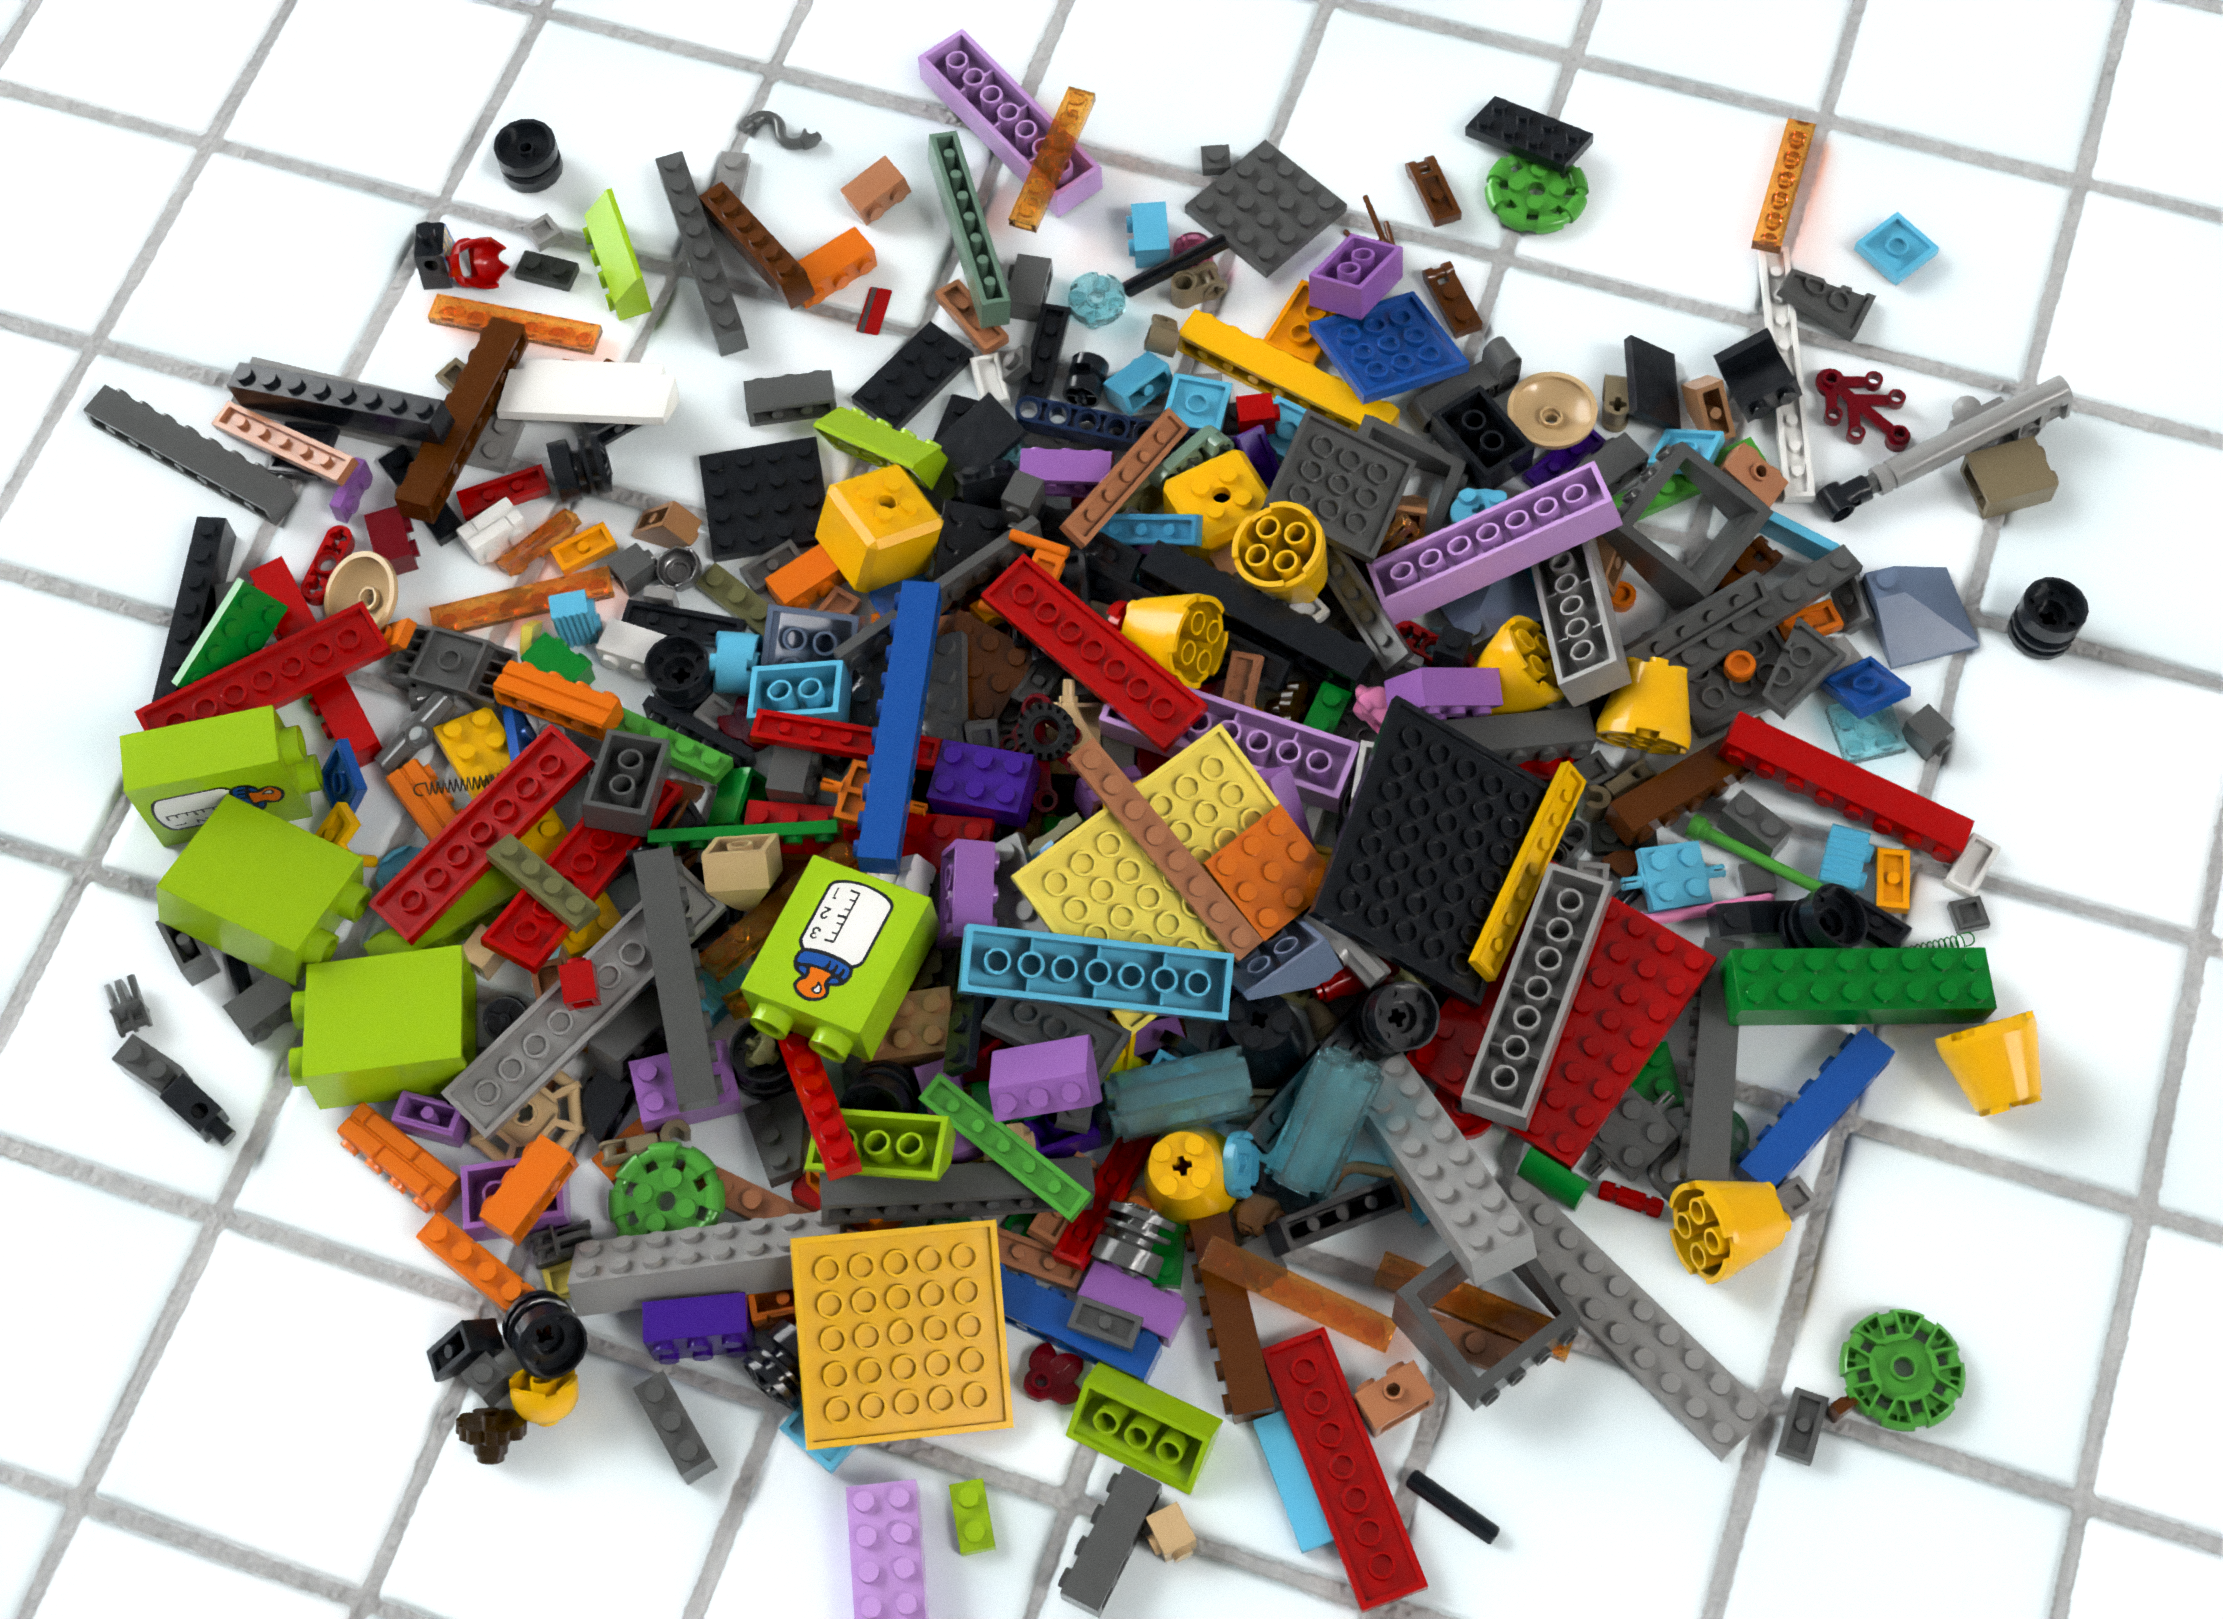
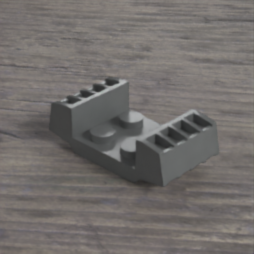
M417 625L407 648L397 651L386 676L398 689L409 692L408 687H416V684L469 698L476 711L485 707L492 709L495 714L499 703H497L492 689L493 684L498 676L502 674V670L509 660L518 662L517 651L498 646L490 640L434 625L429 627Z

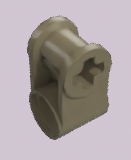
M1206 261L1198 266L1176 272L1171 279V303L1179 309H1187L1223 296L1228 289L1226 281L1221 280L1217 273L1218 267L1214 261Z
M1153 314L1151 318L1152 324L1144 340V350L1173 358L1180 337L1177 321L1164 315Z
M1605 374L1602 391L1601 424L1607 431L1618 433L1627 427L1629 420L1627 376Z

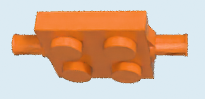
M853 759L848 774L841 782L823 777L820 790L838 795V802L833 813L834 820L857 826L859 811H864L866 803L862 801L863 784L869 783L870 774H867V762ZM911 800L909 813L924 817L928 809V803Z

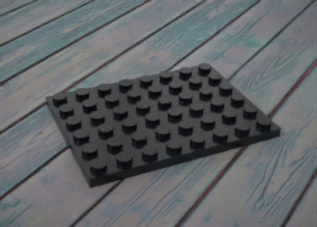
M1395 696L1391 699L1308 915L1473 1009L1480 1007L1489 982H1486L1471 966L1468 959L1550 784L1402 697Z

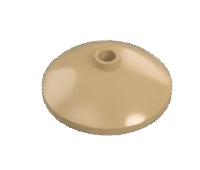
M1541 372L1523 379L1512 390L1507 404V416L1535 447L1548 450L1565 449L1582 442L1592 432L1598 414L1596 398L1590 388L1578 378L1561 372Z
M371 551L355 552L343 559L332 572L326 585V592L324 594L326 618L363 601L380 630L391 619L398 600V579L392 564L382 555Z

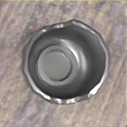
M676 545L672 549L663 552L657 560L656 575L660 583L675 589L677 592L693 588L701 577L702 565L698 555L692 548L689 549Z

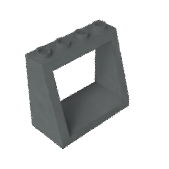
M1365 414L1357 433L1417 461L1414 468L1447 478L1424 537L1450 526L1447 521L1450 516L1451 506L1457 499L1459 491L1466 489L1470 475L1465 474L1467 462L1377 417ZM1388 529L1377 554L1384 556L1414 541Z
M1683 441L1672 446L1667 444L1655 455L1656 462L1639 475L1638 479L1640 482L1636 487L1629 489L1621 499L1623 503L1617 508L1623 525L1601 535L1673 610L1700 602L1709 597L1774 513L1763 501ZM1678 468L1728 519L1690 570L1633 527L1634 523Z
M1451 1250L1396 1291L1391 1320L1473 1411L1482 1404L1485 1407L1491 1405L1500 1396V1390L1508 1384L1511 1387L1517 1385L1526 1376L1527 1369L1534 1364L1541 1366L1552 1356L1554 1348L1560 1344L1562 1346L1568 1345L1578 1335L1577 1329L1581 1318L1537 1258L1512 1269V1271L1553 1314L1555 1319L1480 1377H1477L1428 1310V1308L1469 1278Z

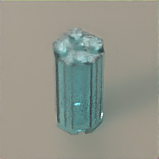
M1334 1044L1333 1048L1326 1046V1048L1318 1050L1264 1169L1267 1174L1275 1172L1272 1179L1277 1183L1301 1195L1309 1196L1310 1191L1317 1192L1316 1199L1321 1201L1331 1197L1385 1078L1380 1074L1383 1068L1381 1065L1367 1059L1361 1062L1351 1057L1352 1051L1337 1044Z
M1241 1045L1110 1073L1109 1080L1104 1081L1103 1087L1107 1105L1114 1104L1115 1114H1111L1114 1137H1122V1141L1125 1143L1170 1133L1179 1129L1193 1128L1255 1114V1103L1248 1104L1251 1103L1249 1097L1254 1095L1245 1057H1239L1242 1053Z

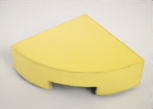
M532 619L521 626L520 655H523L540 637L543 621Z

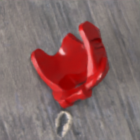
M489 236L475 239L468 237L459 239L453 245L451 254L445 255L449 265L448 277H454L456 282L464 288H499V283L497 282L509 269V266L499 259V254L507 248ZM468 249L471 275L465 277L461 272L459 253Z

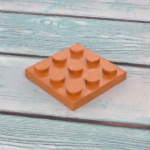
M1278 804L1201 864L1264 940L1262 943L1312 905L1327 866L1326 862L1281 804Z

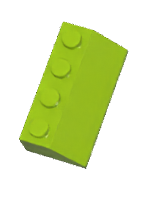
M612 188L606 189L585 213L584 218L587 227L582 228L587 245L593 244L595 248L589 251L594 266H601L602 271L597 272L602 289H609L610 293L605 295L610 312L616 310L618 319L621 321L651 312L652 307Z
M840 406L815 421L813 427L835 449L879 468L892 464L900 465L914 483L930 490L934 488L948 461V458L941 451L942 446L935 441L926 439L923 442L916 439L917 435L907 429L901 428L900 431L892 429L893 426L889 422L881 418H876L875 421L867 418L868 415L855 407H852L850 411Z
M840 1108L862 1167V1172L852 1175L939 1181L951 1165L956 1131L949 1116ZM811 1135L804 1169L807 1172L826 1173Z
M1098 1362L1084 1380L1065 1436L1191 1495L1213 1450L1223 1419Z

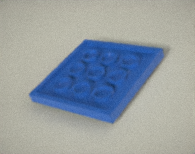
M1414 291L1379 301L1362 320L1336 314L1309 322L1310 334L1363 405L1469 372V361Z

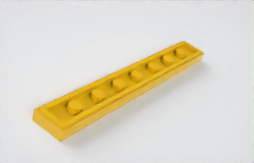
M1570 761L1560 763L1468 959L1471 966L1486 982L1496 981L1543 879L1548 863L1554 855L1587 783Z

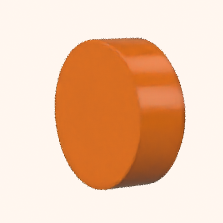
M1626 581L1619 582L1615 596L1611 597L1614 612H1627L1635 604L1636 590Z
M1732 651L1725 658L1723 665L1724 674L1731 681L1738 683L1746 682L1754 675L1756 660L1747 651Z

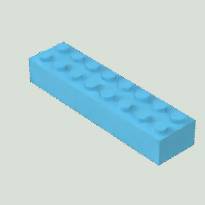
M967 923L964 926L957 994L1225 1022L1228 1021L1234 953Z

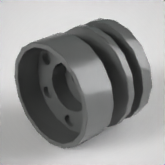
M1110 1200L1108 1209L1121 1214L1120 1220L1104 1216L1103 1222L1116 1229L1114 1236L1098 1234L1090 1255L1157 1280L1164 1258L1152 1251L1153 1245L1170 1246L1171 1243L1170 1240L1157 1235L1158 1231L1161 1229L1174 1233L1177 1225L1168 1221L1161 1213L1133 1202Z

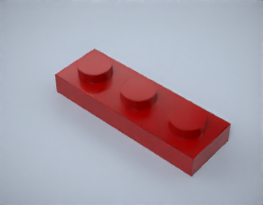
M539 464L457 491L456 494L467 522L504 497H507L516 506L552 494L543 466Z

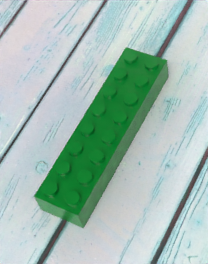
M1985 947L1730 949L1719 965L1729 1026L1983 1023L1997 1009Z

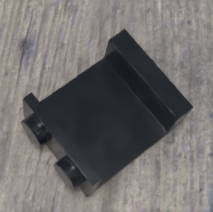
M1768 328L1713 355L1723 379L1748 423L1765 417L1769 412L1782 405L1790 404L1796 398L1803 395L1795 375L1792 376Z

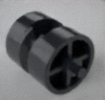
M1076 353L1072 357L1068 371L1069 375L1066 378L1062 391L1064 399L1073 405L1088 408L1096 407L1100 402L1103 392L1102 384L1106 381L1109 371L1108 362L1095 353Z
M514 994L498 996L486 1007L483 1013L484 1029L491 1037L497 1039L529 1008L527 1003L521 997Z

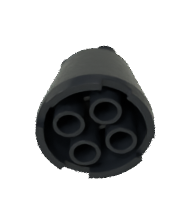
M1239 994L1229 1005L1228 1021L1214 1023L1209 1038L1210 1057L1224 1066L1226 1072L1221 1079L1230 1087L1278 1089L1306 1058L1307 1036L1301 1021L1280 995L1248 1001Z

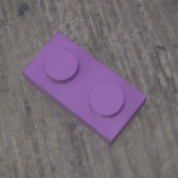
M354 457L359 463L344 485L338 487L329 504L337 521L348 523L352 514L357 512L364 491L371 486L373 475L366 460Z

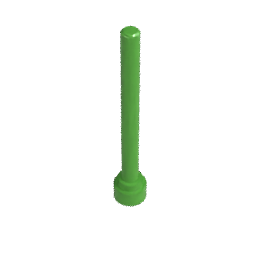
M1697 813L1693 816L1686 829V837L1694 841L1701 840L1705 842L1708 840L1810 892L1825 885L1713 829V825L1708 823L1709 819Z

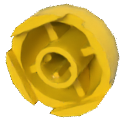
M522 1369L509 1379L510 1398L515 1411L524 1420L542 1427L553 1426L569 1415L579 1399L578 1375H575V1369L563 1377L550 1380L535 1378Z

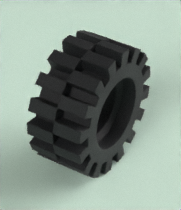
M1043 703L1040 705L1035 704L1031 709H1026L1023 712L1024 716L1022 719L1019 718L1018 729L1016 728V734L1019 738L1018 743L1026 754L1035 755L1039 761L1052 762L1058 758H1063L1068 751H1071L1073 741H1076V725L1073 723L1071 715L1063 708L1055 704ZM1043 720L1053 721L1059 730L1057 739L1048 745L1040 744L1034 734L1037 724Z

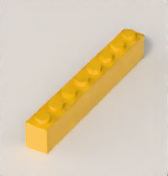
M1195 309L1179 330L1180 337L1177 351L1261 393L1271 392L1273 399L1279 395L1355 432H1358L1365 414L1377 417L1397 428L1399 426L1400 409L1396 408L1391 402L1377 400L1363 405L1349 385L1340 377L1331 376L1319 370L1315 365L1305 363L1293 357L1287 351H1280L1268 345L1261 338H1254L1242 332L1234 325H1227L1217 320L1210 313H1203Z

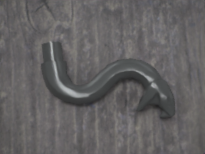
M757 111L748 116L747 120L739 125L741 130L747 134L762 124L772 123L777 142L781 146L792 150H808L816 147L822 140L819 132L816 131V133L810 134L806 128L803 129L800 137H788L786 135L785 122L778 114L772 111Z
M1667 1120V1122L1677 1131L1676 1127L1669 1120ZM1679 1136L1648 1168L1649 1181L1652 1187L1668 1202L1674 1189L1684 1181V1179L1668 1183L1661 1175L1663 1167L1677 1155L1680 1149Z

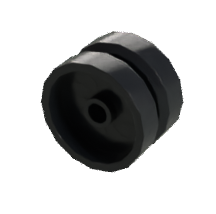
M520 119L510 122L503 127L495 137L493 149L504 181L512 189L522 193H537L548 189L557 182L562 174L563 161L554 133L547 124L536 119Z

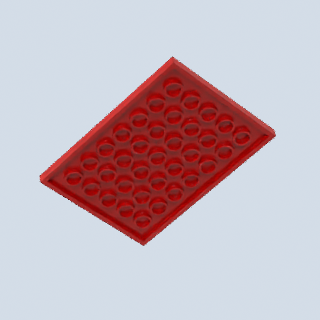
M1553 860L1550 861V863H1554V864L1559 865L1558 863L1554 862ZM1539 887L1496 981H1491L1488 984L1481 1006L1473 1009L1454 997L1449 996L1439 1010V1027L1433 1039L1420 1049L1410 1050L1406 1056L1421 1077L1461 1101L1462 1093ZM1612 896L1527 1132L1495 1121L1492 1122L1572 1171L1717 963V957Z

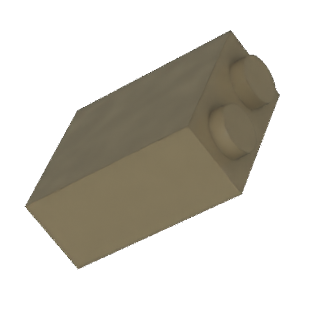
M2034 435L1968 453L1965 455L1960 467V473L1983 520L2049 502L2052 500L2059 485L2058 476L2054 470L2050 469L2046 461L2045 450L2042 446L2038 445Z

